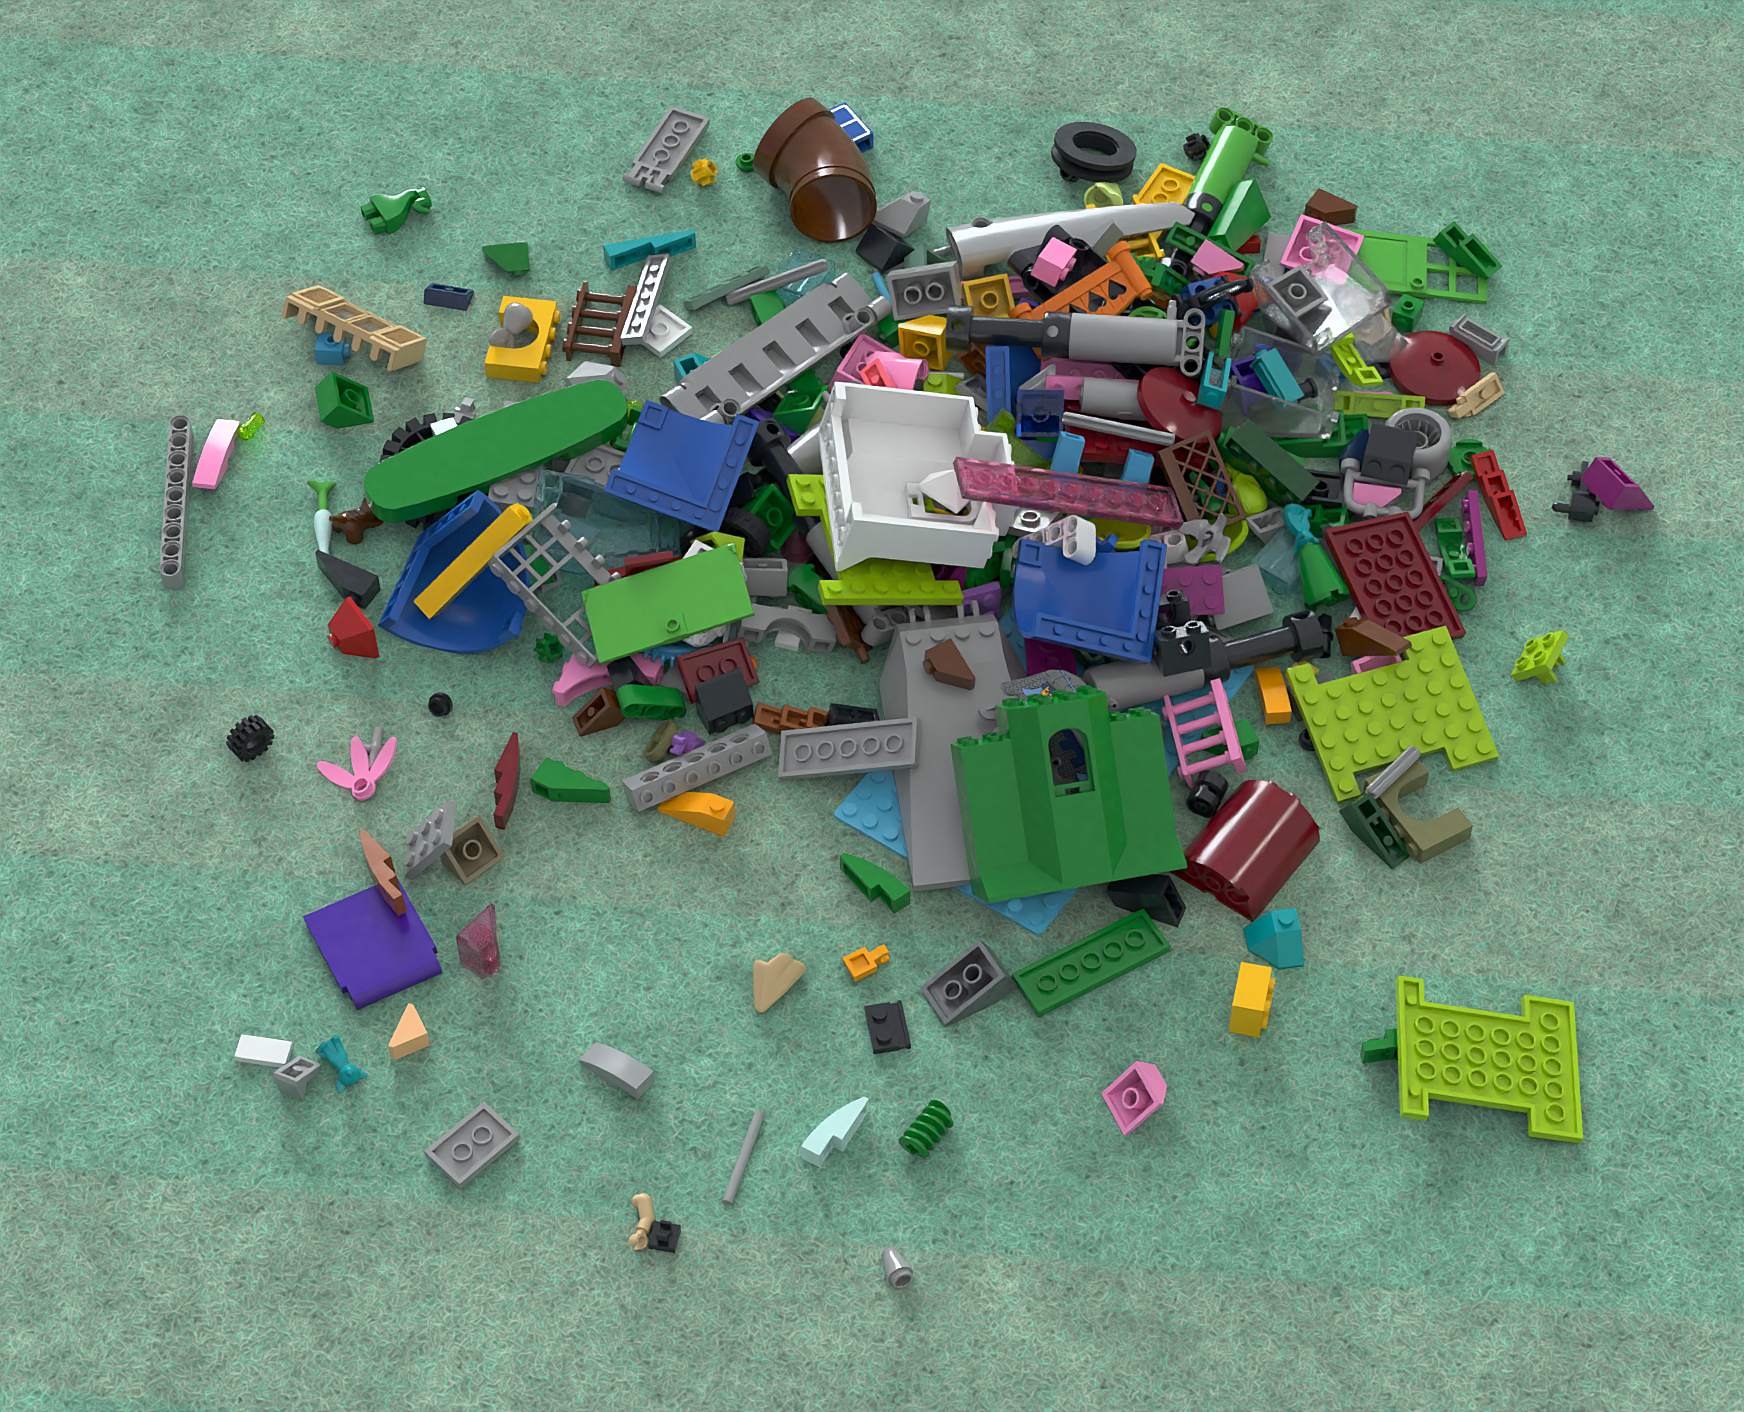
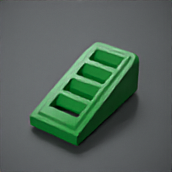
M1192 471L1189 473L1191 484L1194 485L1197 474ZM1200 478L1197 487L1209 491L1208 485ZM1195 490L1203 506L1208 494ZM1211 496L1206 509L1218 513L1222 501ZM1226 506L1222 512L1223 514L1227 513ZM1206 512L1209 520L1217 517Z

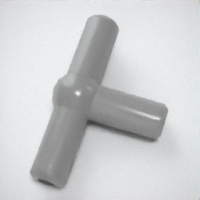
M380 726L374 728L372 743L363 744L367 754H369L370 769L382 750L381 744L384 729Z

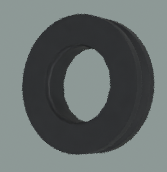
M1072 122L1061 126L1056 131L1051 150L1053 161L1066 173L1086 181L1108 183L1121 181L1131 174L1137 153L1134 142L1127 135L1107 125L1093 122ZM1078 148L1096 149L1109 156H1095Z

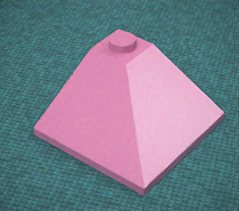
M1301 214L1282 257L1280 266L1292 270L1301 265L1311 277L1344 288L1364 236Z
M865 334L859 335L837 368L829 384V390L832 391L834 382L849 383L851 381H858L865 385L860 371L867 366L864 359L876 351H895Z

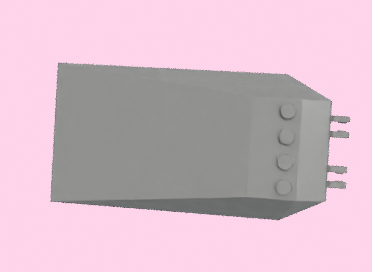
M971 600L970 610L972 616L964 617L963 605H956L957 618L931 620L929 606H923L922 616L924 621L916 622L914 608L908 607L909 623L896 624L879 682L884 720L918 717L921 720L919 767L893 770L913 892L971 885L950 744L957 743V738L972 736V738L981 739V734L993 732L997 727V723L993 720H983L978 714V709L1011 697L1002 692L1000 689L1001 683L1026 677L1023 664L994 614L979 615L977 600ZM951 638L976 678L974 689L967 690L936 681L932 674L928 675L923 666L925 651Z

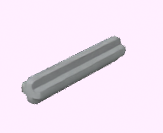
M1409 746L1366 788V794L1370 792L1372 797L1377 799L1420 757V750L1414 746Z

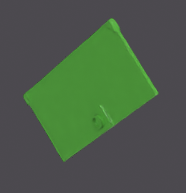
M734 543L581 591L600 665L657 646L674 643L689 638V636L755 615Z

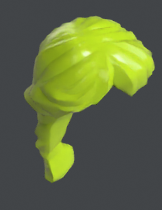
M1222 460L1229 478L1232 480V485L1245 516L1249 517L1266 511L1267 497L1255 477L1247 475L1240 470H1235ZM1227 503L1229 513L1238 515L1235 506Z

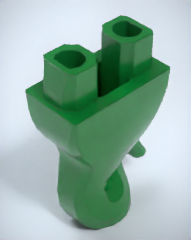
M421 187L406 190L395 196L381 194L369 197L370 203L360 208L365 221L372 219L369 222L374 234L386 231L390 235L403 226L412 204L414 211L417 213L429 215L428 208L432 207V202L426 189Z

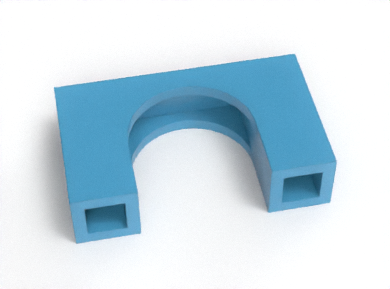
M1060 431L1046 481L1047 491H1050V494L1056 497L1071 496L1074 501L1086 503V501L1096 503L1106 500H1122L1128 503L1130 508L1121 513L1130 515L1134 512L1139 514L1154 462L1153 455L1129 448L1122 475L1117 482L1106 488H1093L1085 484L1078 475V466L1085 444L1084 437Z

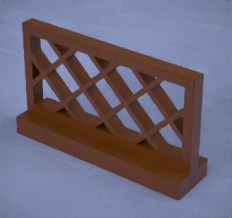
M1210 430L1155 452L1184 522L1200 520L1204 512L1217 516V520L1218 516L1223 512L1226 502L1235 506L1238 515L1227 518L1225 526L1246 518ZM1205 436L1209 443L1206 454L1194 449L1197 440ZM1193 442L1191 448L1185 446L1186 444ZM1179 447L1189 450L1185 463L1177 461L1172 450ZM1211 450L1213 452L1214 457L1210 456ZM1192 452L1205 457L1200 470L1188 465ZM1208 458L1216 461L1219 468L1215 476L1203 471ZM1178 464L1181 465V466H1183V468H1182L1181 471H1180V468H1179ZM1186 468L1198 472L1194 485L1185 482L1183 478ZM1220 472L1223 476V479L1219 478ZM1202 474L1214 479L1209 491L1197 487ZM1217 480L1225 483L1228 488L1224 498L1212 493ZM1187 486L1192 488L1191 493L1189 492ZM1195 490L1208 494L1203 507L1194 504L1192 500ZM1211 496L1223 501L1218 513L1206 509ZM1189 534L1191 540H1196L1195 536Z

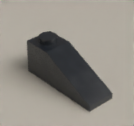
M320 550L315 552L319 569L345 600L351 597L358 607L366 609L381 590L378 575Z

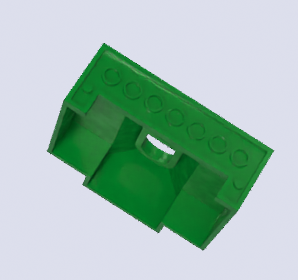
M1091 685L1076 687V692L1066 691V689L1051 691L1052 696L1042 695L1041 693L1027 695V700L1007 698L1002 700V704L995 705L999 734L997 732L981 734V739L972 738V736L957 738V743L950 744L972 894L987 903L1187 868V862L1176 835L1160 715L1151 712V709H1144V707L1131 708L1128 714L1120 713V711L1108 712L1106 692L1097 690V687H1091ZM1066 729L1075 730L1082 738L1088 780L1054 785L1048 748L1049 739L1058 731ZM1079 787V792L1065 794V789Z

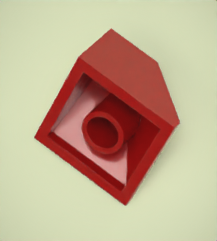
M346 598L328 623L330 634L327 635L331 646L333 648L338 647L342 654L374 659L380 657L374 627L352 598Z

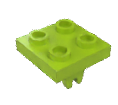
M1560 630L1528 640L1524 645L1523 653L1515 662V668L1511 676L1516 681L1535 676L1547 685L1550 681L1555 683L1557 677L1553 673L1552 668L1553 666L1558 667L1559 664L1565 665L1566 660L1561 651L1569 635L1564 630Z

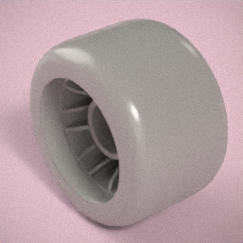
M1424 408L1402 409L1388 418L1384 424L1386 426L1419 432L1412 471L1417 468L1427 469L1430 471V481L1437 478L1448 464L1452 446V432L1445 419L1439 414Z

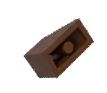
M1319 188L1306 203L1304 215L1334 226L1350 224L1356 220L1357 205Z
M951 638L925 651L923 666L928 675L932 674L935 680L941 683L967 690L974 689L976 678Z
M604 687L572 717L578 734L581 737L616 727L626 718L622 715L615 691Z

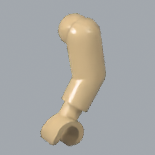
M646 1193L637 1194L632 1198V1205L638 1209L640 1221L636 1227L637 1232L631 1235L628 1240V1246L636 1245L634 1250L644 1249L647 1246L648 1240L646 1235H648L655 1221L652 1199Z

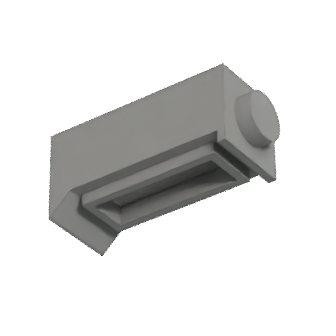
M1465 313L1458 320L1455 319L1449 327L1450 335L1467 344L1478 358L1488 364L1495 366L1499 353L1503 356L1507 354L1510 337L1502 338L1467 318Z

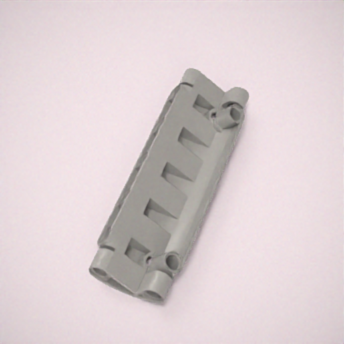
M843 273L829 284H821L687 374L678 382L677 386L660 397V403L670 410L688 416L732 425L736 414H745L857 336L865 334L870 327L892 313L891 303L883 296L873 301L850 274Z

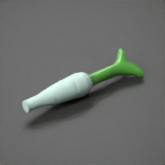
M309 479L307 484L318 494V511L314 515L316 539L319 550L329 554L333 523L329 520L332 514L328 511L327 494L337 483L334 481L319 483Z

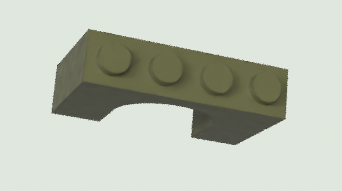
M1417 759L1393 784L1374 800L1405 844L1409 856L1415 857L1421 864L1469 840L1473 825L1459 808L1429 821L1413 819L1401 810L1398 802L1403 797L1427 785L1429 771ZM1384 770L1365 779L1363 795L1366 794V788Z

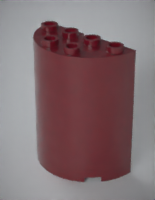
M1247 780L1237 787L1183 851L1187 868L1169 872L1203 893H1211L1218 902L1254 922L1320 842V828L1295 794L1286 792L1272 781Z

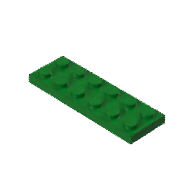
M1141 909L1012 973V979L1036 1015L1040 1017L1170 952L1171 945L1146 911Z

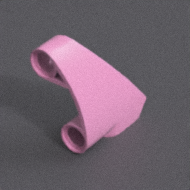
M876 351L864 359L866 365H869L878 358L899 389L914 390L915 381L926 380L929 373V365L926 360L908 359L895 352Z

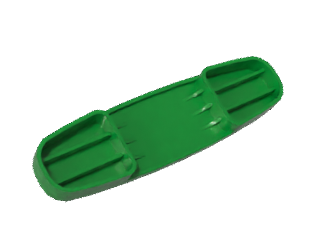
M593 380L549 392L458 425L395 454L370 468L364 479L367 504L378 519L387 523H399L452 508L457 504L458 496L507 479L559 456L566 460L575 459L623 433L628 422L626 399L615 384L606 380Z

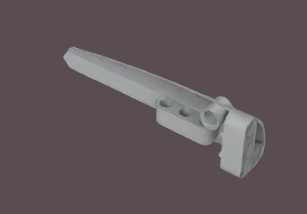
M1176 202L1076 209L991 220L985 217H977L969 224L946 227V237L952 259L957 261L961 281H970L983 278L985 265L1008 261L1010 256L1018 250L1041 245L1046 233L1054 225L1062 227L1073 238H1081L1112 219L1124 233L1120 238L1169 230L1172 229L1176 221L1189 226L1195 213Z

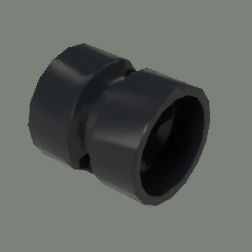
M1211 770L1200 772L1194 787L1186 799L1188 809L1205 818L1213 817L1229 787L1227 780L1221 774Z

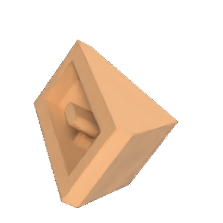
M408 1003L388 1045L391 1059L396 1060L430 1046L427 1031L413 1004Z

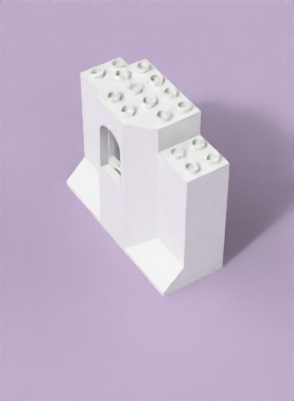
M834 382L818 430L836 571H842L869 557L984 568L987 559H990L992 556L993 543L998 541L999 536H1006L1009 527L1013 526L1014 514L1020 508L1021 497L1017 495L1018 480L1014 478L1015 464L1014 461H1011L1012 447L1011 444H1008L1007 434L981 431V425L977 422L978 408L974 405L973 397ZM957 469L970 497L969 502L965 505L969 514L967 516L926 513L923 497H931L917 489L918 485L930 473ZM912 498H917L918 505L913 504Z

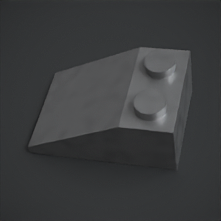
M979 939L923 984L920 989L943 1023L949 1026L999 1002L1015 989L1017 984L993 950Z

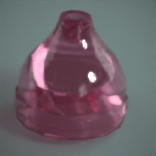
M796 527L780 547L781 555L791 563H804L814 555Z

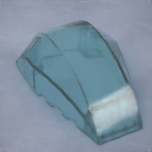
M540 470L533 503V520L554 503L557 507L552 515L560 523L564 520H568L571 523L572 527L569 532L577 541L582 537L588 541L589 544L586 550L594 558L598 555L604 557L605 563L603 567L605 570L625 567L624 558L672 551L673 555L679 553L680 520L604 493L606 485L595 482V479L589 476ZM541 524L532 531V538L541 547L552 538ZM557 541L545 550L556 563H559L569 554ZM541 555L539 556L547 565L551 566ZM573 557L559 569L560 571L577 575L588 574Z

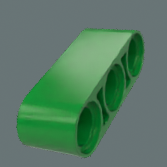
M629 684L620 687L616 691L622 715L625 717L674 720V717L682 718L687 712L681 692L675 687Z

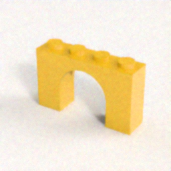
M503 296L499 309L500 326L503 327L504 311L507 305L510 303H520L529 308L533 314V321L526 330L535 333L538 337L533 343L523 348L514 349L489 346L485 359L486 377L540 383L542 375L547 374L548 363L546 359L551 358L552 355L551 341L556 340L557 329L555 326L556 324L559 325L561 321V311L557 310V301Z

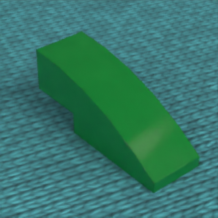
M1455 221L1440 231L1433 239L1449 257L1480 277L1488 279L1503 267L1473 233L1467 236Z
M1321 504L1302 506L1305 509H1310L1312 512L1308 521L1310 523V532L1314 537L1324 538L1321 529L1328 524L1332 528L1351 524V517L1347 508L1323 510Z
M845 853L840 855V869L870 902L879 897L894 914L910 904V890L888 871L859 857Z

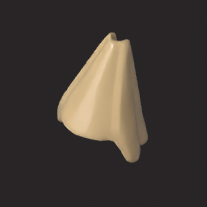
M780 953L768 962L755 960L753 963L755 1010L758 1013H763L770 1008L806 972L807 967L787 953Z

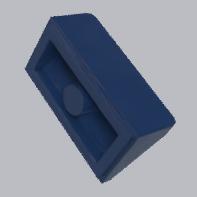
M431 283L424 289V304L467 311L474 290Z

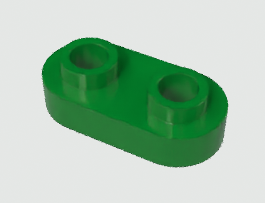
M1447 575L1439 576L1443 585L1448 584L1449 586L1447 593L1454 608L1466 612L1476 606L1477 595L1472 589L1453 578H1449ZM1467 595L1469 597L1468 603L1463 604L1462 598Z

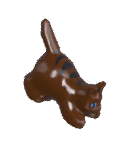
M364 497L360 507L329 517V520L333 523L332 529L337 533L343 532L347 542L350 544L361 543L364 539L363 531L365 529L375 528L384 523V521L378 519L372 513L367 504L366 497Z

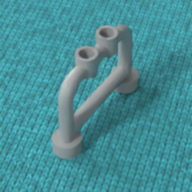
M1352 458L1342 460L1341 473L1345 475L1344 504L1350 511L1363 514L1364 521L1375 519L1377 516L1384 517L1407 511H1403L1397 506L1382 508L1374 503H1366L1365 505L1355 503L1353 501L1354 481L1415 489L1414 507L1408 512L1412 520L1422 513L1424 489L1430 483V471L1427 469H1414L1411 472V479H1409L1406 486L1360 476V462Z

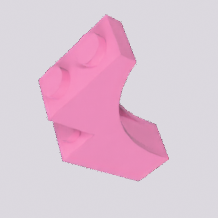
M643 653L629 655L651 684L658 686L665 673L664 664L661 666V658H656L654 663H652V656L650 655L646 659H644ZM573 654L569 663L566 662L564 664L560 680L554 683L552 694L555 695L556 705L566 707L571 701L586 692L601 687L613 686L607 669V665L611 662L600 665L598 660L589 669L586 665L578 662Z

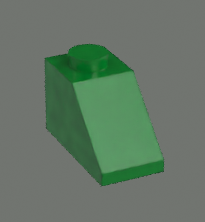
M1245 718L1234 722L1243 758L1248 760L1258 754L1259 739L1248 719ZM1223 727L1203 732L1201 740L1220 734L1219 731H1222ZM1223 743L1203 749V751L1218 756L1225 754V751L1229 750L1228 746L1223 745Z

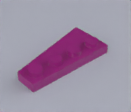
M1468 490L1465 499H1462L1461 513L1467 541L1466 553L1467 557L1471 559L1475 570V577H1470V579L1473 578L1474 586H1484L1488 576L1478 491Z

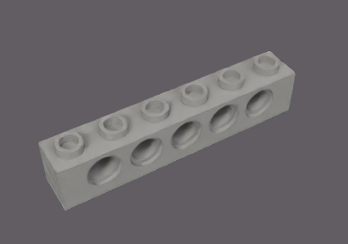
M753 724L622 780L628 802L640 812L770 756L772 751L766 732L758 725Z

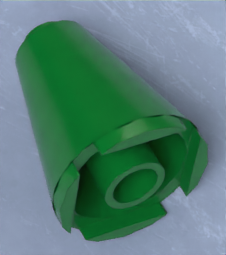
M1314 542L1302 545L1301 550L1298 552V561L1305 610L1316 611V606L1318 605L1330 607L1348 598L1347 595H1351L1348 587L1321 545H1315Z

